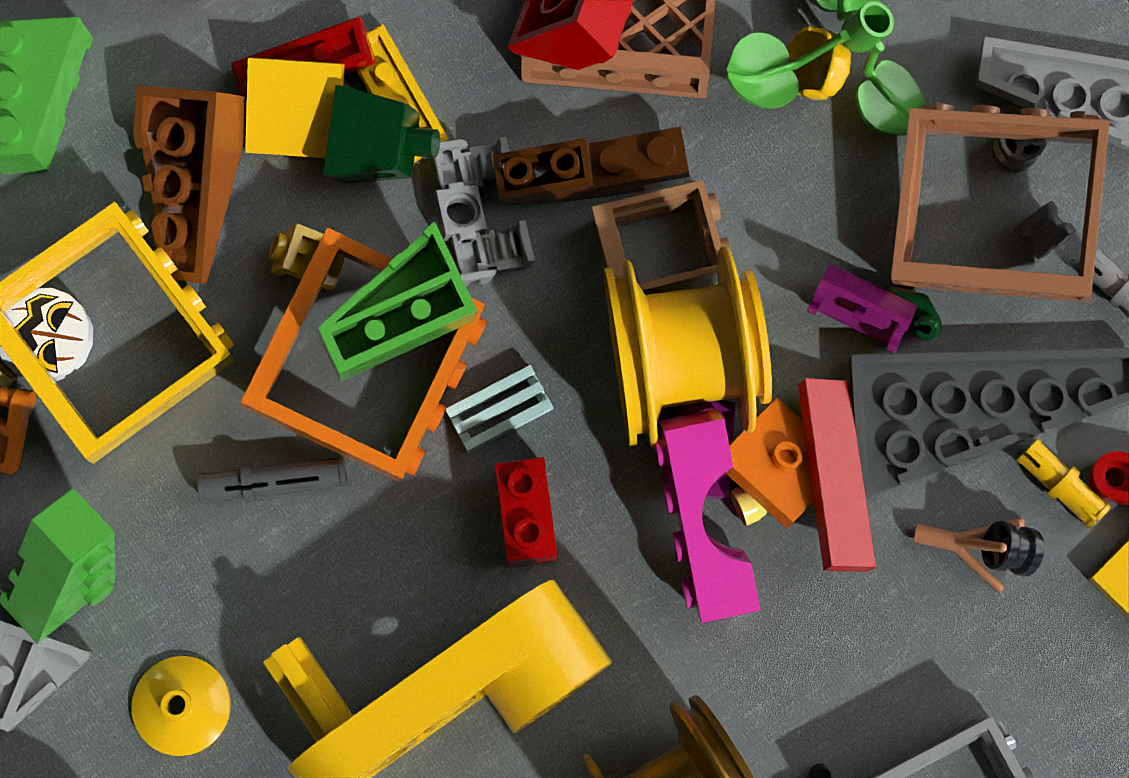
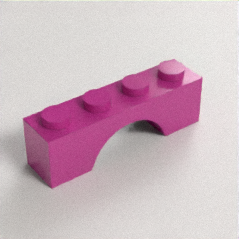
M712 409L660 420L661 436H658L654 449L659 467L666 465L668 467L671 483L662 485L668 514L677 513L680 531L672 532V540L677 561L686 560L689 578L681 580L687 609L695 607L701 623L760 611L752 563L745 551L717 542L707 534L703 526V504L710 487L721 475L733 468L724 417L718 409Z

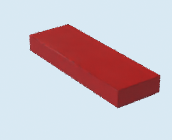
M358 16L232 62L231 66L240 96L247 97L248 58L250 57L344 64V75L376 64L365 23Z

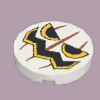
M38 288L4 312L56 382L66 378L65 375L70 374L74 369H79L85 363L93 346V325L85 309L70 294L54 288ZM0 346L1 360L15 374H17L19 377L24 378V376L21 374V372L18 370V368L15 366V364L12 362V360Z

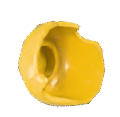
M813 26L802 28L791 38L786 47L789 53V62L798 59L837 34L830 30ZM840 43L802 67L792 70L800 84L798 95L811 100H827L828 97L834 96L841 89L850 73V50L843 43Z

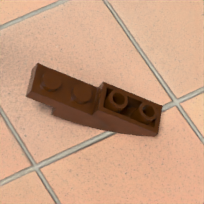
M681 126L593 143H587L586 138L492 155L498 196L501 203L557 202L614 196L645 191L644 185L690 177Z

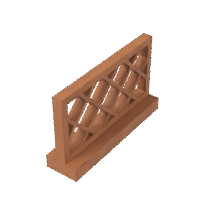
M655 0L660 7L646 17H643L631 5L629 17L635 24L621 34L618 50L612 59L602 64L597 63L580 70H574L521 55L522 82L706 99L710 74L715 0ZM685 1L706 2L705 12L691 22L677 7ZM669 14L681 29L667 39H664L652 25ZM704 25L702 34L698 29ZM641 32H644L657 46L649 52H636L628 46L627 42ZM687 36H690L702 48L701 57L681 56L673 46Z

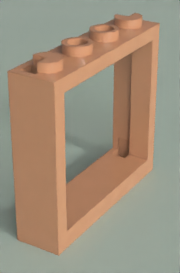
M936 102V105H922V109L910 108L891 274L893 284L899 287L1091 303L1110 120H1100V115H1087L1085 111L1071 112L1070 118L1050 117V111L1039 108L1021 109L1020 115L1000 114V108L989 105L972 106L971 112L951 111V105ZM926 134L1092 144L1078 276L912 262Z

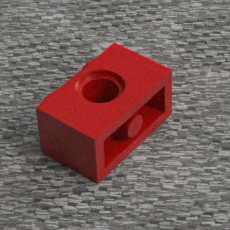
M544 457L495 464L507 562L510 568L558 562Z

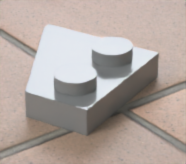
M0 620V729L7 732L12 731L90 659L92 652L50 637H45L37 644L22 627Z

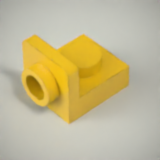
M298 223L286 229L284 233L278 232L269 251V259L274 260L270 273L279 277L288 274L302 279L324 234ZM338 254L322 288L332 290L336 287L345 259L344 256Z

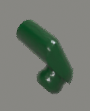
M884 284L883 289L917 304L909 325L912 333L921 340L928 341L935 338L941 329L942 322L930 298L920 292Z

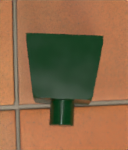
M336 85L323 174L339 183L410 178L413 172L415 156L437 157L440 149V133L437 129L419 128V112L408 104Z

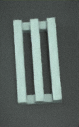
M529 365L446 408V412L469 454L553 410V405L546 396L532 366ZM525 382H528L530 385L524 390L464 421L460 418L461 415ZM534 396L538 400V404L472 438L470 437L469 430Z

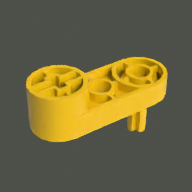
M549 580L512 602L355 715L352 714L301 637H297L289 644H284L271 653L272 656L263 661V665L316 742L287 767L292 778H372L486 695L512 733L515 734L570 697L613 663L555 580Z

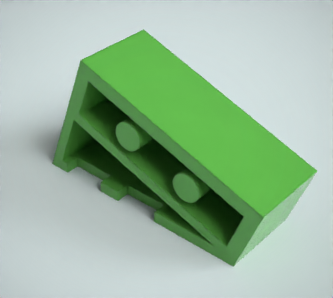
M79 17L0 21L1 174L49 172L67 119L64 114L72 90L76 91L80 80L78 73L85 52L90 51L94 39Z
M435 221L410 246L395 256L388 263V266L374 279L359 289L318 327L319 338L340 382L475 320L477 309Z
M74 488L31 520L18 552L24 560V564L21 569L17 566L11 570L8 578L14 584V587L1 594L0 604L38 644L86 604L89 603L90 606H95L112 592L114 588L112 583L115 582V531Z

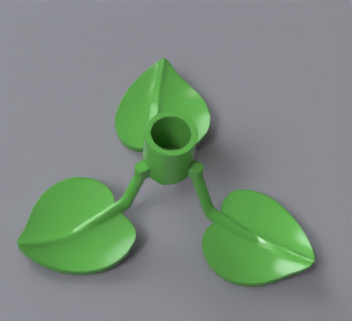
M813 0L819 9L825 12H837V19L844 21L841 32L789 62V53L786 46L778 38L768 33H751L742 38L732 49L724 71L726 80L740 98L760 108L776 109L793 101L799 94L800 84L792 70L802 67L840 43H843L848 50L863 53L870 51L863 69V73L868 80L857 87L855 100L862 119L874 131L888 136H905L908 130L910 108L922 109V105H926L915 80L903 66L891 60H883L874 68L878 54L885 49L881 40L888 36L894 27V18L891 11L884 4L880 3V0Z

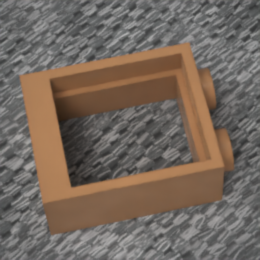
M699 180L592 206V223L604 268L612 267L614 277L623 276L625 256L617 226L692 208L708 267L639 283L638 285L645 295L717 284L719 249L721 246H726L731 251V247L727 237L719 238L715 222L721 220V214L715 193L707 194L704 181Z

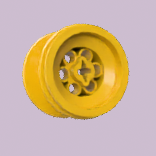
M721 246L718 252V285L645 295L636 282L633 265L629 260L623 262V276L614 277L612 267L604 268L611 341L629 446L637 445V435L646 434L649 446L655 447V443L658 441L657 422L662 408L735 398L742 427L748 434H751L756 426V397H758L761 404L771 402L772 373L770 351L757 281L752 270L743 271L739 280L732 253L726 246Z

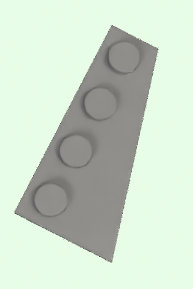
M984 37L980 48L975 87L1024 108L1050 111V117L1070 118V113L1074 111H1085L1087 115H1100V120H1110L1108 143L1129 151L1128 60Z

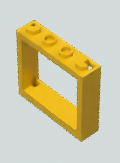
M116 202L107 206L0 281V346L84 458L92 464L96 463L234 362L228 349L235 344L226 334L225 330L218 322L211 327L199 313L206 308L200 297L189 284L182 289L171 276L173 272L178 270L161 246L154 251L151 250L142 238L149 231L132 209L124 214ZM119 232L212 356L103 435L97 437L4 312Z

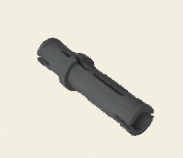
M344 456L255 468L252 463L241 464V468L238 470L212 473L201 472L197 475L198 495L201 504L244 498L245 502H254L257 496L341 486L343 488L348 485Z

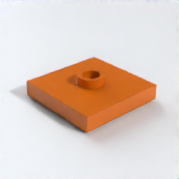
M776 398L756 418L755 430L751 434L744 430L729 445L733 468L725 473L788 529L814 500L803 420L779 398Z

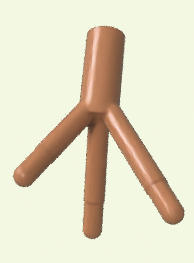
M1020 517L1005 521L1012 523L1016 528L1023 527L1025 524L1024 519ZM917 523L914 543L955 552L995 591L1001 592L1004 589L1003 584L966 549L1005 552L1007 550L1005 543L978 539L984 537L990 525L963 532H954Z

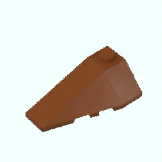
M137 85L133 135L136 148L142 149L147 175L142 176L144 191L151 193L155 214L151 222L155 247L157 249L161 246L178 269L171 274L174 280L207 283L244 146L247 97L212 91Z

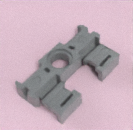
M499 137L496 144L469 147L468 152H465L468 146L465 140L440 142L439 153L436 158H432L439 189L436 190L433 196L439 230L444 242H451L455 265L466 287L473 281H477L478 285L488 284L498 272L530 268L535 261L526 220L518 221L515 227L509 228V233L507 234L498 233L495 235L494 230H489L485 234L487 225L478 189L483 188V182L496 181L492 155L509 152L506 137ZM453 203L465 204L472 212V220L466 224L453 222L447 214V207ZM515 235L520 252V257L517 256L518 254L513 237Z

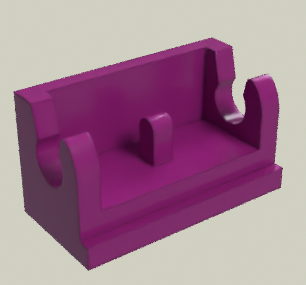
M829 264L806 312L815 315L818 311L887 344L886 350L895 353L904 332L906 333L912 321L917 304Z

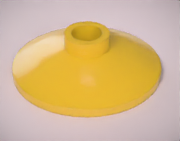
M189 656L167 658L152 666L139 680L132 698V719L140 737L153 749L172 756L192 755L209 747L224 731L231 710L229 689L222 675L209 663ZM175 696H181L185 701V708L178 715H174L169 709V703Z

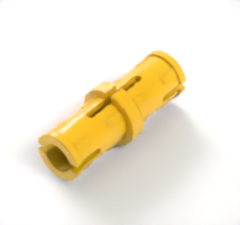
M1037 438L1016 461L1019 464L1021 463L1048 489L1047 496L1052 500L1058 498L1088 529L1096 524L1097 519L1100 520L1108 512L1111 506L1105 503L1078 477L1081 472L1074 466L1069 469Z

